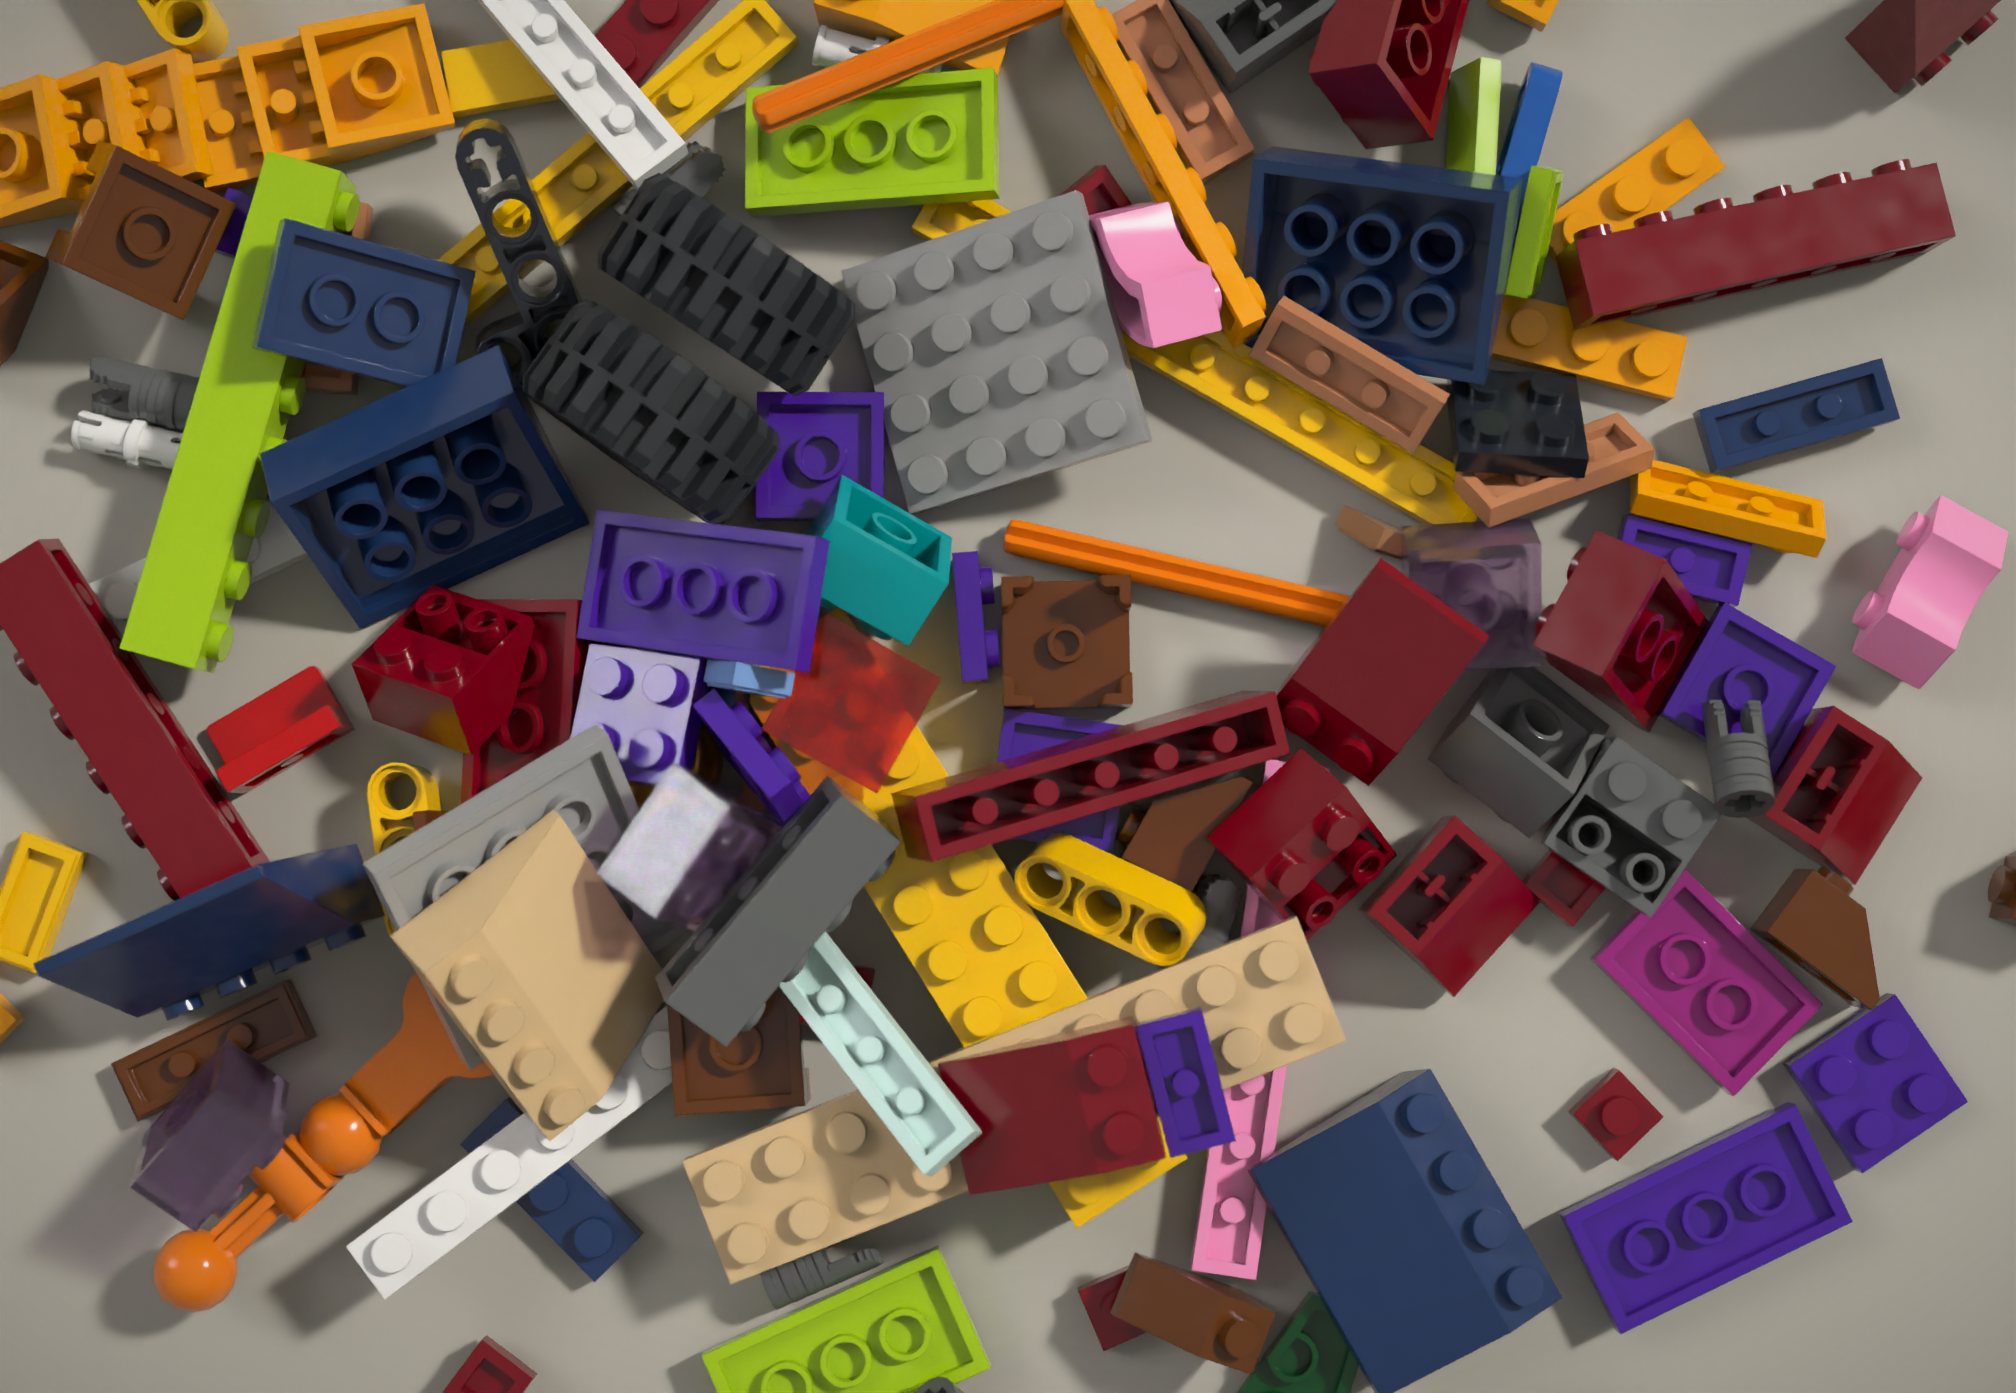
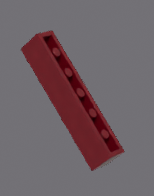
M1902 159L1872 169V176L1852 180L1850 172H1841L1814 181L1812 183L1813 189L1793 193L1791 185H1781L1753 195L1754 202L1733 206L1731 198H1721L1696 206L1693 209L1694 215L1673 219L1671 211H1660L1636 219L1633 222L1635 228L1613 232L1611 224H1600L1582 229L1573 234L1574 242L1555 257L1573 328L1577 330L1927 253L1956 236L1937 162L1912 168L1909 159Z
M60 539L36 540L1 562L0 631H5L17 650L14 653V661L22 675L35 686L40 685L53 704V707L50 708V715L59 731L69 740L76 739L89 759L86 762V770L93 783L104 794L108 795L111 793L125 815L122 816L121 821L130 839L142 849L147 847L159 865L160 869L157 871V877L167 895L176 901L257 864L270 862L135 654L131 651L120 649L123 638L122 634Z
M1243 690L891 793L907 857L934 862L1290 754L1276 692Z

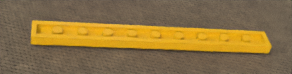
M992 200L925 204L911 228L912 233L929 241L1011 213V211ZM1121 329L1129 357L1458 544L1464 542L1478 516L1454 491L1456 474L1454 463L1419 444L1414 454L1410 453L1248 356L1252 348L1247 345L1241 344L1233 348L1226 333L1222 331L1150 348L1137 343Z

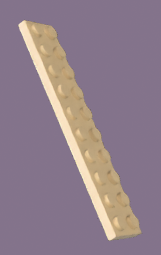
M1293 916L1177 962L1174 965H1169L930 1060L928 1063L941 1078L938 1063L1131 1016L1134 1018L1136 1027V1023L1201 1007L1222 1089L1225 1090L1347 1042L1298 918ZM1148 1075V1079H1149V1083H1150V1087H1151V1092H1152V1096H1153V1100H1154V1104H1155L1157 1116H1159L1158 1109H1157V1105H1156V1101H1155L1154 1094H1153V1090H1152V1086H1151V1082H1150V1078H1149V1075ZM858 1089L688 1156L682 1161L730 1285L968 1191L959 1153L935 1175H923Z

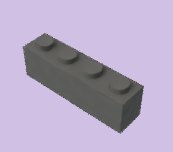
M827 776L655 977L665 1003L726 1047L739 1032L746 1033L753 1028L761 1018L766 1006L765 1001L782 982L787 983L793 980L801 972L808 960L811 947L825 931L831 932L841 925L851 910V900L868 881H875L880 878L892 864L895 857V849L901 841L886 821Z

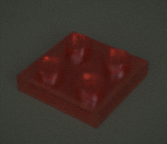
M825 614L815 632L809 673L793 672L795 673L792 696H787L786 699L778 698L762 730L878 794L942 678Z

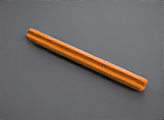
M1064 0L991 1L757 95L752 100L754 118L763 132L772 133L1060 16Z
M1018 519L1010 520L1003 541V549L1007 554L1098 575H1131L1132 583L1324 627L1350 597L1345 594Z

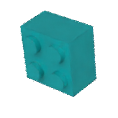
M841 475L805 535L830 540L820 606L829 609L837 606L857 617L860 625L873 636L882 640H891L893 637L909 646L949 584L952 537Z

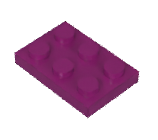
M1684 869L1651 918L1636 910L1590 957L1654 1023L1722 1090L1731 1096H1735L1823 1005L1686 869Z

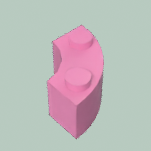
M1169 202L1137 203L1089 215L1120 328L1137 343L1150 348L1222 330L1219 316L1222 308L1220 287L1212 277L1210 265L1198 261L1186 248Z
M1942 495L1938 497L1925 515L1918 511L1914 512L1906 521L1897 537L1896 544L1902 548L1887 571L1877 592L1873 590L1868 592L1853 615L1852 624L1860 627L1852 653L1920 690L1956 650L1961 632L1973 608L1985 589L2001 570L2008 531Z

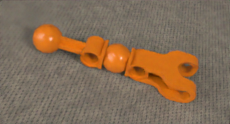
M417 972L406 984L402 1001L404 1020L400 1031L339 1089L341 1093L327 1095L315 1102L303 1117L300 1132L290 1134L254 1167L248 1176L258 1186L210 1231L200 1228L184 1230L165 1242L157 1253L153 1268V1282L162 1300L176 1309L193 1313L210 1310L223 1302L234 1287L237 1276V1258L281 1216L285 1215L292 1223L296 1222L344 1179L342 1175L356 1173L369 1165L379 1152L382 1137L392 1134L453 1077L461 1076L472 1079L494 1075L485 1062L470 1071L459 1058Z

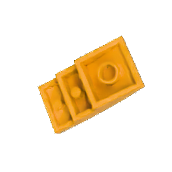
M424 3L298 26L300 34L298 36L236 47L238 56L193 64L213 176L203 178L205 189L213 193L227 191L228 187L237 189L256 185L267 151L328 167L392 149L455 127Z
M172 48L125 66L105 61L58 79L38 74L0 88V228L79 212L96 176L95 173L87 171L86 167L98 140L117 145L191 182L213 176L191 53Z

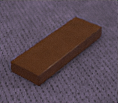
M289 979L111 1063L138 1122L318 1036L292 980Z

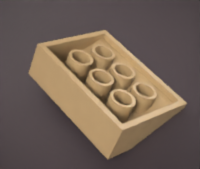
M554 809L390 936L515 1104L549 1141L553 1140L604 1097L664 1001L655 979L661 972V967L560 814Z

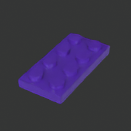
M597 510L576 638L809 673L830 540L811 535Z
M1790 1102L1782 1104L1559 1212L1612 1325L1620 1334L1853 1222L1796 1105Z

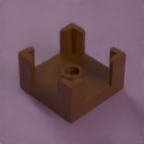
M98 140L86 167L87 171L96 174L71 231L67 232L58 229L45 257L184 320L236 207V203L117 145Z
M1100 575L1097 580L1034 581L1032 576L1001 577L1003 710L1005 708L1013 710L1130 708L1133 705L1132 672H1130L1129 638L1131 575Z
M779 986L765 1001V1010L754 1027L746 1033L739 1032L727 1047L667 1004L675 1116L806 1106L811 1099L809 1068L804 1067L801 1014Z

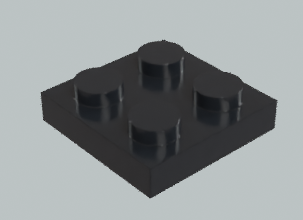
M1489 369L1484 385L1447 379L1446 392L1450 394L1447 403L1455 471L1573 478L1585 477L1589 454L1576 375L1557 374L1549 371L1535 373Z

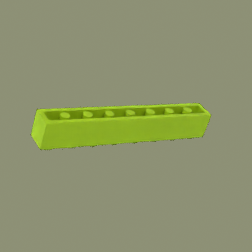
M271 151L266 152L120 649L213 674L217 662H223L229 654L234 636V628L232 625H229L235 600H241L248 590L252 575V566L247 562L253 539L260 538L264 533L270 514V504L268 501H265L268 488L260 454L287 442L283 437L290 414L296 415L299 412L306 391V380L301 377L305 362L252 349L279 221L287 218L341 234L344 231H351L358 216L360 199L359 195L355 194L357 186L340 170Z

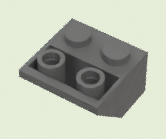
M1338 0L1169 1L1192 41L1229 94H1231L1318 35L1323 20Z
M1611 737L1602 740L1575 794L1553 815L1541 844L1646 917L1651 918L1722 814L1715 810V805L1620 738Z

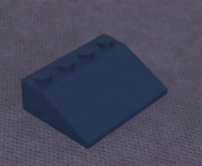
M1272 146L1253 158L1242 267L1244 277H1252L1262 290L1266 301V311L1264 312L1266 317L1256 338L1243 344L1253 348L1276 305L1283 296H1286L1417 375L1484 385L1487 380L1515 243L1523 178Z
M498 345L260 454L271 504L359 628H363L411 606L432 585L448 589L590 524L588 516L527 395L523 393L520 382Z
M357 844L257 864L33 964L39 977L137 1018L163 1010L168 1021L204 1007L201 995L216 988L220 998L256 985L258 981L254 972L271 965L275 975L311 961L312 958L308 949L325 942L328 950L332 951L366 937L363 925L385 916L375 888L362 864L364 861Z
M1431 1068L1404 1071L1247 1170L1374 1393H1394L1511 1333L1563 1298Z

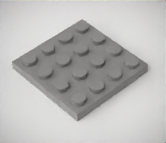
M1075 190L841 271L848 297L855 303V322L875 392H884V425L910 514L927 512L1152 441L1083 193Z
M597 724L362 863L397 931L554 809L560 814L651 954H654L689 931L609 735ZM419 976L459 1058L471 1071L484 1061Z

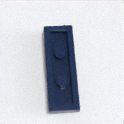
M1882 358L1702 408L1693 413L1710 473L1889 424L1900 419Z
M511 1097L505 1099L460 1145L470 1154L521 1116L523 1111L515 1104ZM570 1160L516 1201L594 1282L644 1234L573 1160Z

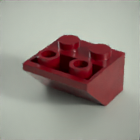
M432 585L352 663L373 721L473 755L512 714L535 627L532 617Z
M1835 706L1816 708L1811 710L1778 771L1772 777L1775 805L1760 815L1746 818L1822 867L1835 872L1849 884L1856 885L1919 785L1922 777L1889 740Z
M1302 748L1207 837L1237 874L1282 921L1293 916L1298 918L1306 941L1322 927L1329 924L1336 913L1368 883L1375 880L1382 870L1397 856V853L1348 788Z
M1456 815L1442 816L1362 904L1358 911L1452 997H1455L1540 902L1505 860Z

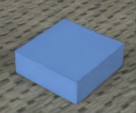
M707 659L703 682H707V686L786 699L787 696H792L795 673L734 661Z

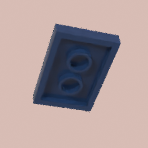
M284 218L279 221L252 349L402 387L410 386L456 365L476 271Z

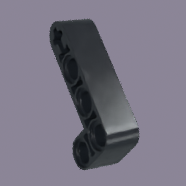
M485 118L474 120L463 128L458 136L455 160L457 169L519 312L485 326L476 338L474 356L488 350L495 343L505 342L512 344L521 353V358L515 365L511 366V369L521 386H523L524 373L549 340L544 333L547 326L555 320L564 319L573 305L582 302V298L513 136L507 127L498 121ZM484 138L489 147H496L498 145L502 147L497 152L496 159L497 170L502 181L492 187L491 174L485 161L482 158L474 160L470 158L474 154L475 140ZM512 174L517 178L507 180ZM491 187L486 192H483L481 189ZM516 199L528 207L530 218L520 227H504L494 217V208L503 200ZM539 259L552 265L556 274L553 280L546 286L534 287L525 283L520 277L519 270L530 260Z

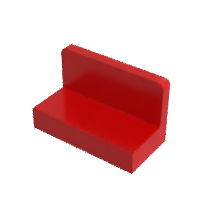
M309 666L207 727V733L225 763L215 770L227 793L243 794L248 793L355 730L321 669L315 666Z

